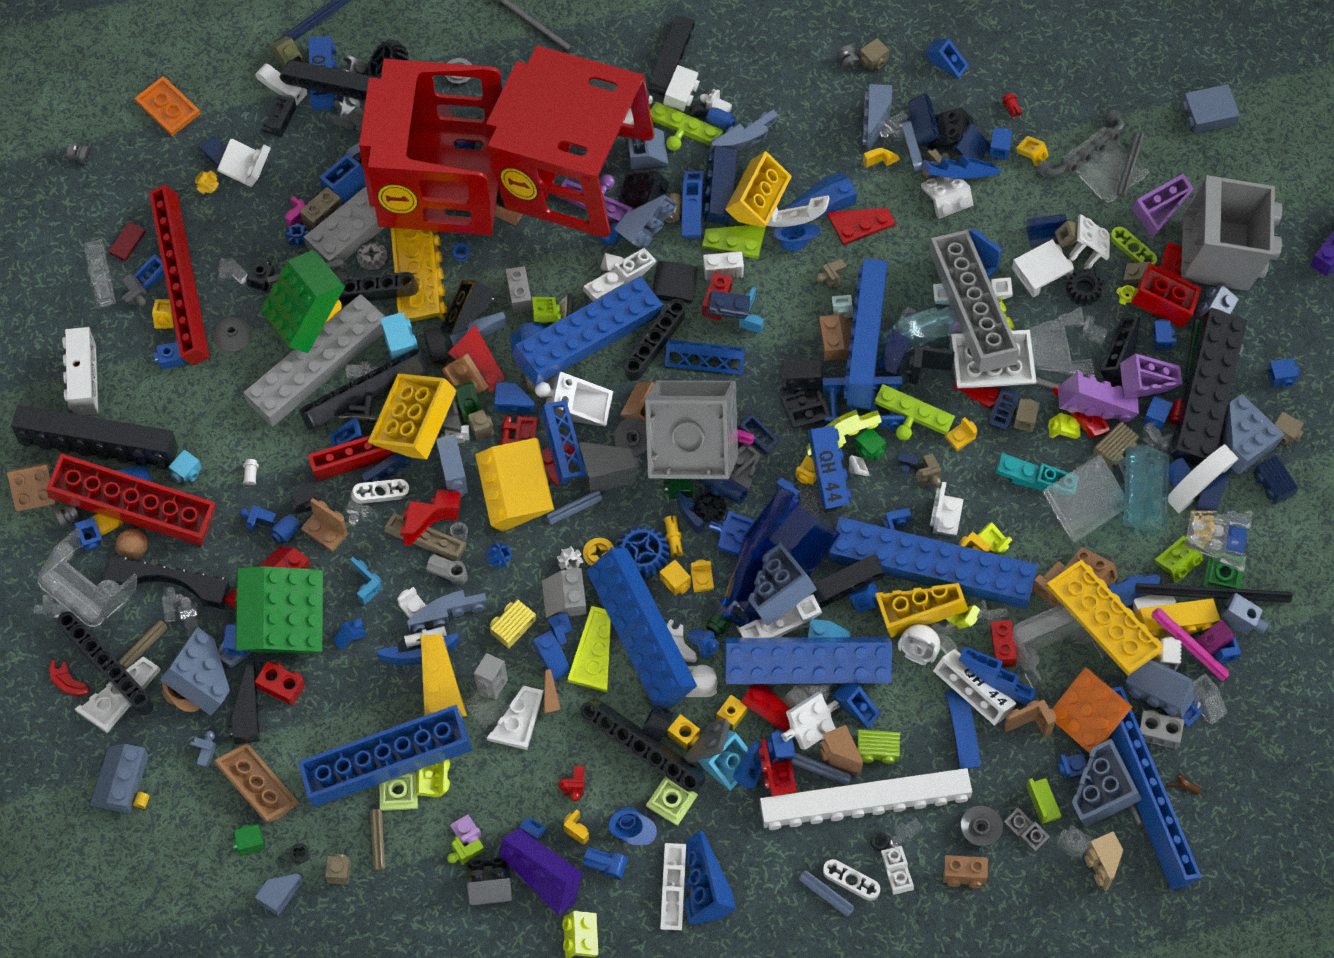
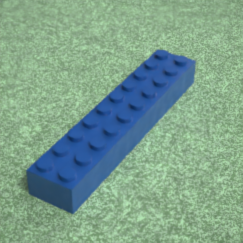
M839 517L829 556V562L850 566L869 556L877 555L887 576L928 586L959 583L962 593L965 595L1026 610L1038 565Z

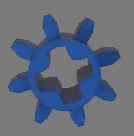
M297 222L292 226H288L289 232L285 233L286 239H289V245L295 244L299 248L300 245L305 244L304 236L309 233L306 225L301 226Z
M496 542L490 545V549L486 550L487 561L493 567L499 566V568L507 566V562L511 560V551L504 543L499 545Z

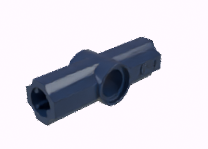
M731 478L696 479L708 486L710 493L718 496L724 495L737 504L743 503L749 492L746 487Z

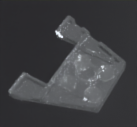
M1081 307L1074 309L1071 313L1062 314L1057 319L1048 320L1027 329L1030 330L1035 368L1070 375L1080 371L1084 377L1088 378L1090 375L1095 377L1092 359L1072 361L1065 328L1084 326Z
M1191 511L1185 545L1239 572H1243L1247 554L1226 549L1229 525L1250 529L1253 511H1245V514H1236V511H1228V514H1217V511Z

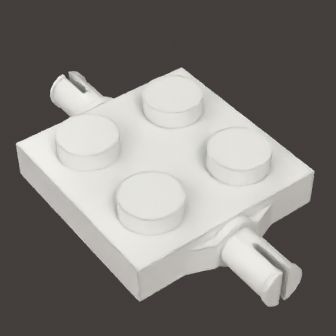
M815 693L788 710L786 714L789 719L790 729L781 734L783 741L787 742L792 737H795L800 749L806 750L821 740L824 733L836 729L831 718V712L839 708V703L834 700L826 705L822 693Z

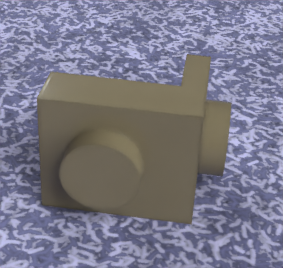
M1149 262L1127 263L1123 279L1125 283H1139Z

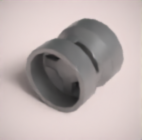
M853 45L843 46L837 52V56L842 61V67L845 71L850 70L849 65L856 69L861 64L859 57L855 55L856 50Z
M71 142L67 149V160H78L82 164H88L92 148L87 145L80 146L79 143Z
M66 504L63 509L58 508L53 511L62 529L67 527L72 521L77 522L81 520L75 507L70 504Z

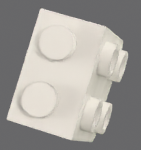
M939 176L928 179L921 184V188L933 199L935 213L939 219L974 206L970 186L962 178Z

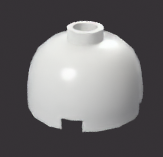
M916 624L903 632L898 642V649L900 651L902 649L906 653L905 658L921 665H926L927 662L931 661L933 663L940 650V639L932 628Z

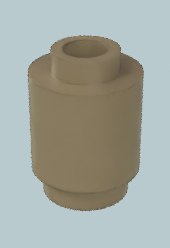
M670 193L668 197L676 202L677 205L673 214L667 217L665 221L674 223L680 219L682 196Z

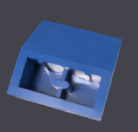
M348 153L320 176L322 189L324 190L326 187L331 189L341 198L342 205L366 187L362 166Z

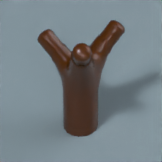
M1182 773L1177 775L1178 782L1166 784L1167 787L1175 786L1187 789L1196 795L1201 790L1199 786L1188 781Z

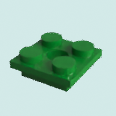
M1209 552L1202 587L1240 589L1246 560ZM1221 568L1228 569L1230 576L1222 577L1219 570Z

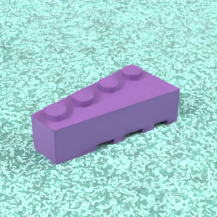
M1080 371L1074 373L1058 387L1059 409L1067 410L1071 413H1085L1087 416H1101L1104 419H1117L1121 422H1129L1139 414L1138 397L1124 399L1123 387H1112L1111 383L1107 381L1098 382L1096 377L1091 375L1088 378L1084 377Z

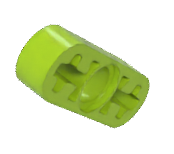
M1115 227L1112 230L1111 242L1135 263L1144 262L1145 259L1150 258L1152 259L1151 263L1156 265L1157 256L1127 229ZM1116 234H1123V237L1116 238ZM1135 245L1139 251L1131 252L1128 247Z

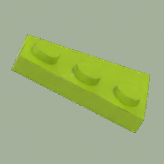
M744 225L706 229L702 248L724 253L742 251V256L759 259L766 227Z

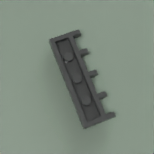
M344 55L343 60L348 65L347 69L341 70L366 75L367 64L350 55ZM341 96L340 101L335 100L333 106L338 108L337 115H331L330 120L348 130H353L355 124L348 114L354 108L360 106L361 100Z

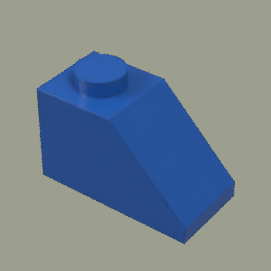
M949 38L935 39L924 52L933 65L958 79L969 66Z
M508 381L496 383L495 412L535 414L534 401L516 383Z
M551 630L533 639L534 649L546 670H551L554 681L570 673L571 669L562 648Z
M843 683L832 695L834 700L839 703L838 705L841 709L866 728H869L881 714L859 685Z

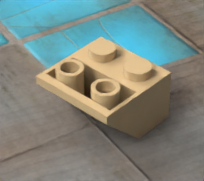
M1114 831L1090 841L1085 853L1086 856H1084L1088 867H1093L1096 873L1094 878L1099 887L1102 886L1104 891L1109 889L1114 879L1123 852V848Z

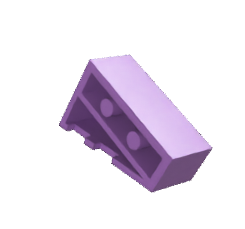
M1182 174L1137 199L1131 209L1153 239L1187 200L1194 188L1186 176Z
M1134 354L1120 363L1124 399L1165 394L1183 384L1181 369L1178 365L1139 354Z

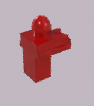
M574 766L573 779H561L558 782V788L562 790L563 795H570V799L573 802H577L580 796H584L585 767Z

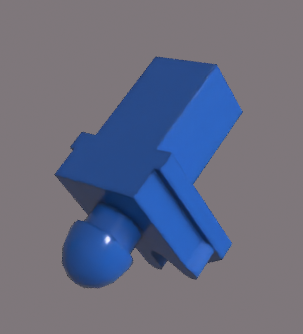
M254 505L251 511L247 508L239 511L241 517L248 518L246 528L249 529L250 533H253L256 522L272 526L276 517L275 513Z
M357 618L353 621L344 622L340 626L341 630L333 639L339 649L347 647L352 640L365 637L367 632L362 629L363 622L361 619Z
M695 628L687 634L689 643L698 645L702 658L710 657L715 649H719V642L715 639L714 632L711 630L704 631Z

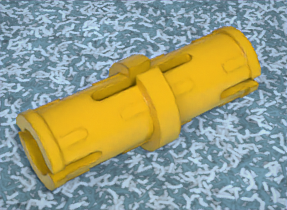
M671 516L664 518L667 531L665 537L669 542L670 556L675 557V554L677 557L682 556L683 551L680 541L682 535L678 529L677 517L672 516L673 520H671Z

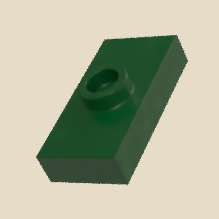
M473 381L453 386L457 390L456 398L465 424L469 423V414L481 410Z

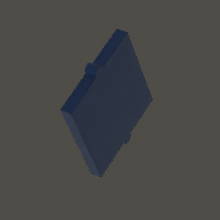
M969 123L964 133L960 135L961 138L956 144L955 149L961 155L982 160L990 143L972 123Z

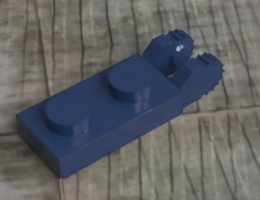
M399 453L393 454L362 474V483L381 481L386 476L391 477L398 471V468H406L410 465L412 458Z

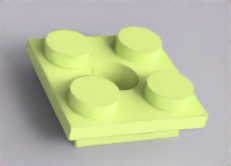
M416 772L379 784L381 811L418 809ZM396 786L404 788L401 794L393 793V789Z
M665 776L646 804V807L678 826L698 794L693 791L684 790ZM674 795L678 800L676 803L670 804L666 801V798Z

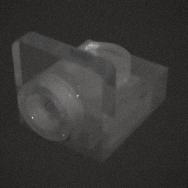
M1151 422L1144 425L1141 433L1144 438L1149 437L1155 452L1168 449L1174 437L1172 433L1161 437V432Z

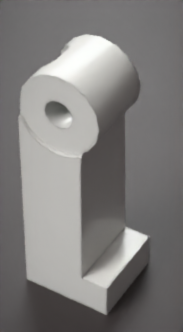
M264 64L255 74L256 78L279 95L295 98L297 106L307 95V89L283 83L279 77L281 73L269 64Z

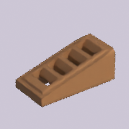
M550 669L545 672L544 714L560 710Z

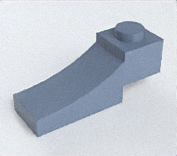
M504 312L474 320L466 326L467 330L458 332L456 335H450L452 348L474 325H476L482 338L500 328L506 327Z

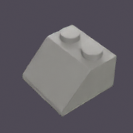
M582 568L561 570L542 580L546 619L566 612L568 616L587 614Z

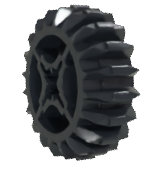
M388 39L383 41L374 50V54L370 56L369 67L366 69L367 75L381 78L384 59L408 60L407 48L396 40Z

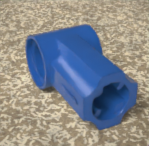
M588 847L584 856L583 866L603 872L607 877L611 875L617 877V880H621L628 858L619 853L612 852L608 854Z

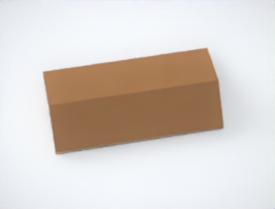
M248 743L214 761L265 822L280 819L299 803Z

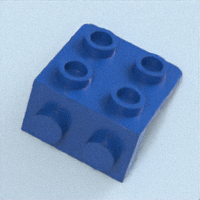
M972 228L969 234L986 274L990 278L998 270L1001 249L997 243L988 240L982 232Z

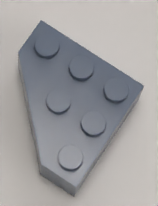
M1243 394L1228 404L1223 422V445L1225 444L1239 458L1231 466L1239 475L1273 451L1285 434Z
M779 543L764 554L762 560L764 565L762 570L758 571L754 583L756 586L754 593H751L749 597V602L767 626L817 590L808 575L782 543Z
M197 627L186 640L160 680L211 716L222 704L230 689L215 639Z
M1112 739L1092 748L1088 764L1079 782L1078 791L1072 801L1085 828L1142 800Z

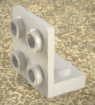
M230 139L217 170L252 187L259 178L271 148L263 145L260 150H254L234 139Z
M942 482L941 488H937L930 526H934L933 533L957 537L963 499L945 496L946 482Z

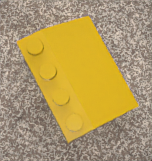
M397 374L368 443L411 458L427 460L457 390L445 378Z
M537 438L494 446L475 454L492 527L500 531H506L554 510Z

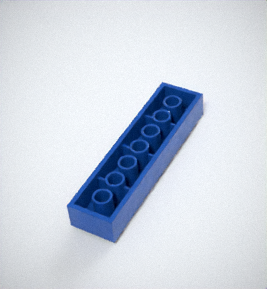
M864 259L863 266H859L857 294L854 308L857 309L853 312V326L850 337L852 340L849 344V357L844 385V399H847V407L871 409L886 284L887 261Z
M639 276L517 343L512 358L534 386L651 322L660 315L663 304L642 277Z
M611 548L586 572L653 706L657 704L671 708L695 689L697 684L628 548Z
M889 637L725 638L724 679L726 684L891 683L892 641Z
M457 705L303 759L298 761L307 797L313 806L317 807L473 751L462 713Z

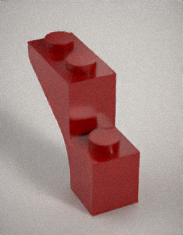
M437 489L436 497H432L431 504L410 501L409 509L404 510L403 521H406V523L401 525L400 536L403 537V545H412L437 521L457 520L461 492Z

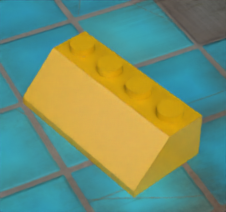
M764 151L751 159L725 210L740 223L766 227L792 176L771 155Z

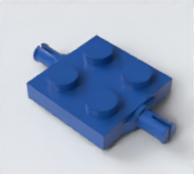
M728 511L722 525L713 521L709 522L708 529L719 532L716 549L754 563L760 548L770 551L775 546V544L764 540L763 533L766 524Z

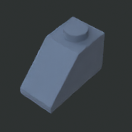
M299 874L269 879L264 885L261 884L258 887L255 899L258 904L279 916L303 880Z

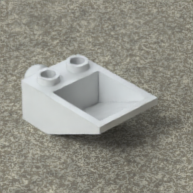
M563 372L555 375L550 380V385L546 382L536 385V394L542 398L547 397L546 404L567 400L572 422L606 427L613 391ZM563 407L553 408L554 414L562 419L564 416Z

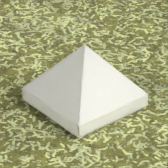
M605 253L600 268L604 271H611L615 264L622 261L623 258Z
M851 455L849 457V472L869 476L864 459Z

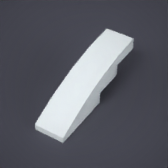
M665 843L661 929L682 930L686 844Z

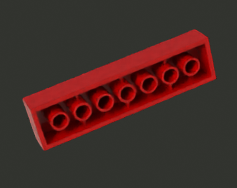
M62 453L47 486L48 498L199 546H203L216 511L215 502Z

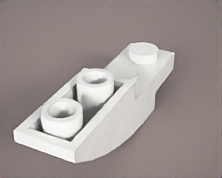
M643 248L616 263L613 270L584 285L583 291L594 302L637 277L644 275L656 263V260Z

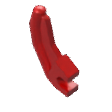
M51 661L49 670L51 681L54 685L70 695L81 696L89 694V688H87L86 684L72 679L66 662L62 663L60 669H56V661Z

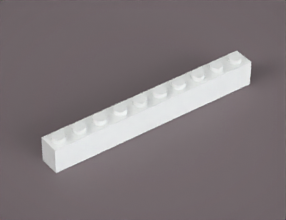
M968 768L765 797L760 798V809L763 827H769V830H777L782 825L798 827L803 822L809 821L811 824H818L823 822V819L831 818L832 821H839L844 816L851 815L852 818H860L865 813L873 812V815H880L885 813V810L892 809L894 812H901L906 810V807L913 806L915 809H922L927 804L935 803V806H942L947 804V801L955 800L956 803H963L968 801V798H971L972 788Z

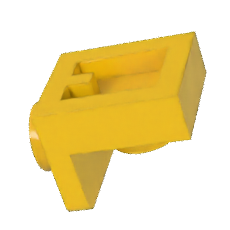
M1027 136L1016 147L1017 153L1031 158L1035 167L1049 156L1045 142Z
M155 299L152 311L154 328L173 329L174 320L170 300Z
M964 417L961 420V424L948 432L945 438L956 451H959L976 439L977 427L972 421H968Z
M807 455L795 472V477L803 484L809 483L813 485L817 479L813 458Z
M974 532L968 537L965 535L958 544L959 546L990 553L992 547Z
M697 560L691 563L694 592L714 590L711 561Z
M576 809L573 814L569 813L564 819V832L584 846L589 840V833L584 825L576 824L580 818V812Z

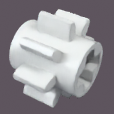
M572 546L568 549H561V555L557 556L561 570L564 568L567 570L578 569L580 563H583L579 549L574 552Z

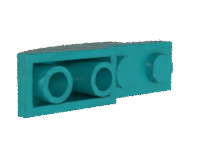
M1004 453L999 456L995 472L998 475L1012 479L1011 483L1063 495L1075 494L1079 478L1077 475L1042 463L1040 466Z

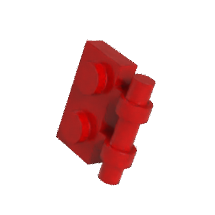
M518 416L517 423H512L511 417H504V423L501 425L502 439H500L499 445L536 438L538 418ZM511 432H516L515 439H510Z

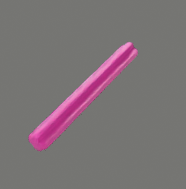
M1156 608L1152 612V618L1176 640H1180L1182 642L1181 645L1219 680L1224 681L1229 676V671L1163 610Z

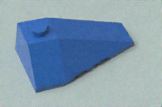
M838 173L822 179L783 210L807 206L811 198L829 196L827 209L819 216L821 217L827 215V212H835L856 204L857 192L850 178L842 173Z
M699 831L686 841V866L690 868L689 879H685V886L690 887V898H685V909L688 922L691 925L722 919L736 909L732 890L704 832Z

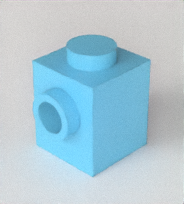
M183 450L169 466L170 476L175 482H182L187 485L198 477L199 471L202 469L201 463L189 452Z

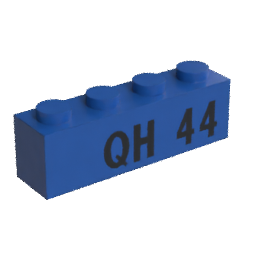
M331 36L308 38L309 64L337 69L336 59H333V55H336V44L332 43ZM310 90L312 110L335 109L333 103L335 100H338V95Z
M831 425L807 430L822 508L828 509L850 504L851 492L849 488H846L845 483L847 472L845 468H842L841 463L843 452L838 447L837 442L840 440L838 429Z

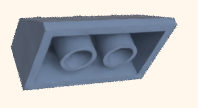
M1153 660L1148 661L1131 673L1126 681L1127 691L1132 697L1136 699L1141 698L1152 707L1164 709L1171 716L1183 718L1195 699L1191 678Z
M129 744L108 747L90 806L131 814L133 802L149 756L145 748Z

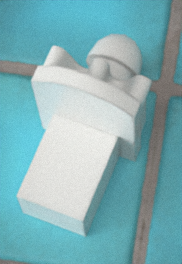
M713 89L709 96L707 94L700 96L701 102L706 103V110L708 111L711 108H719L730 112L732 109V104L720 99V90Z

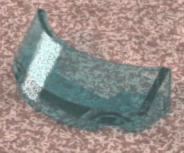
M945 307L941 310L936 308L924 310L907 317L893 325L891 331L882 334L879 339L891 365L916 346L938 338L951 336V334L963 333L952 307Z

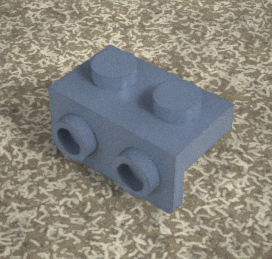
M1224 285L1211 287L1206 292V298L1203 303L1198 306L1195 318L1202 319L1203 315L1211 307L1231 314L1239 299Z

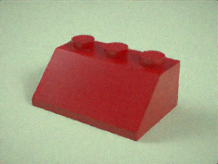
M1149 262L1130 303L1183 328L1193 315L1201 287Z

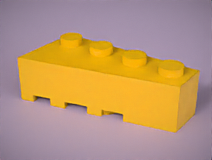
M959 583L932 586V588L928 589L913 588L911 591L903 592L896 590L893 593H875L891 638L903 634L907 628L913 625H929L969 611Z
M1213 598L1144 607L1134 614L1140 623H1144L1152 636L1159 640L1173 636L1152 618V612L1156 608L1163 610L1189 635L1199 631L1206 632L1220 621Z
M421 635L425 716L457 705L462 716L468 717L443 635Z

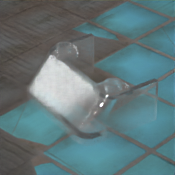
M77 527L53 548L38 574L37 582L44 591L66 609L74 613L83 623L90 627L100 625L136 593L137 575L134 573L121 586L113 580H104L97 586L68 563L73 558L74 551L80 547V529Z
M1062 604L1017 623L1012 631L1018 662L1031 687L1034 689H1038L1042 680L1036 669L1039 663V656L1036 650L1071 635L1078 645L1085 646L1094 643L1103 660L1108 656L1106 651Z

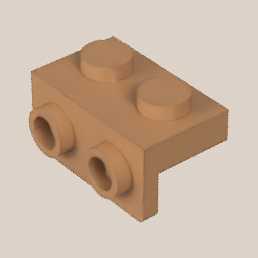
M945 856L943 883H948V886L951 887L969 884V887L980 888L986 884L988 878V859L986 857Z

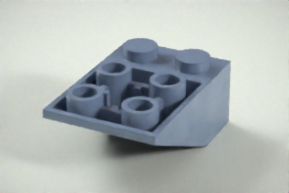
M869 84V92L865 91L862 145H866V152L871 149L889 122L892 85Z
M664 194L626 213L614 229L631 243L643 249L651 243L655 232H658L663 227L664 220L673 214L677 203Z

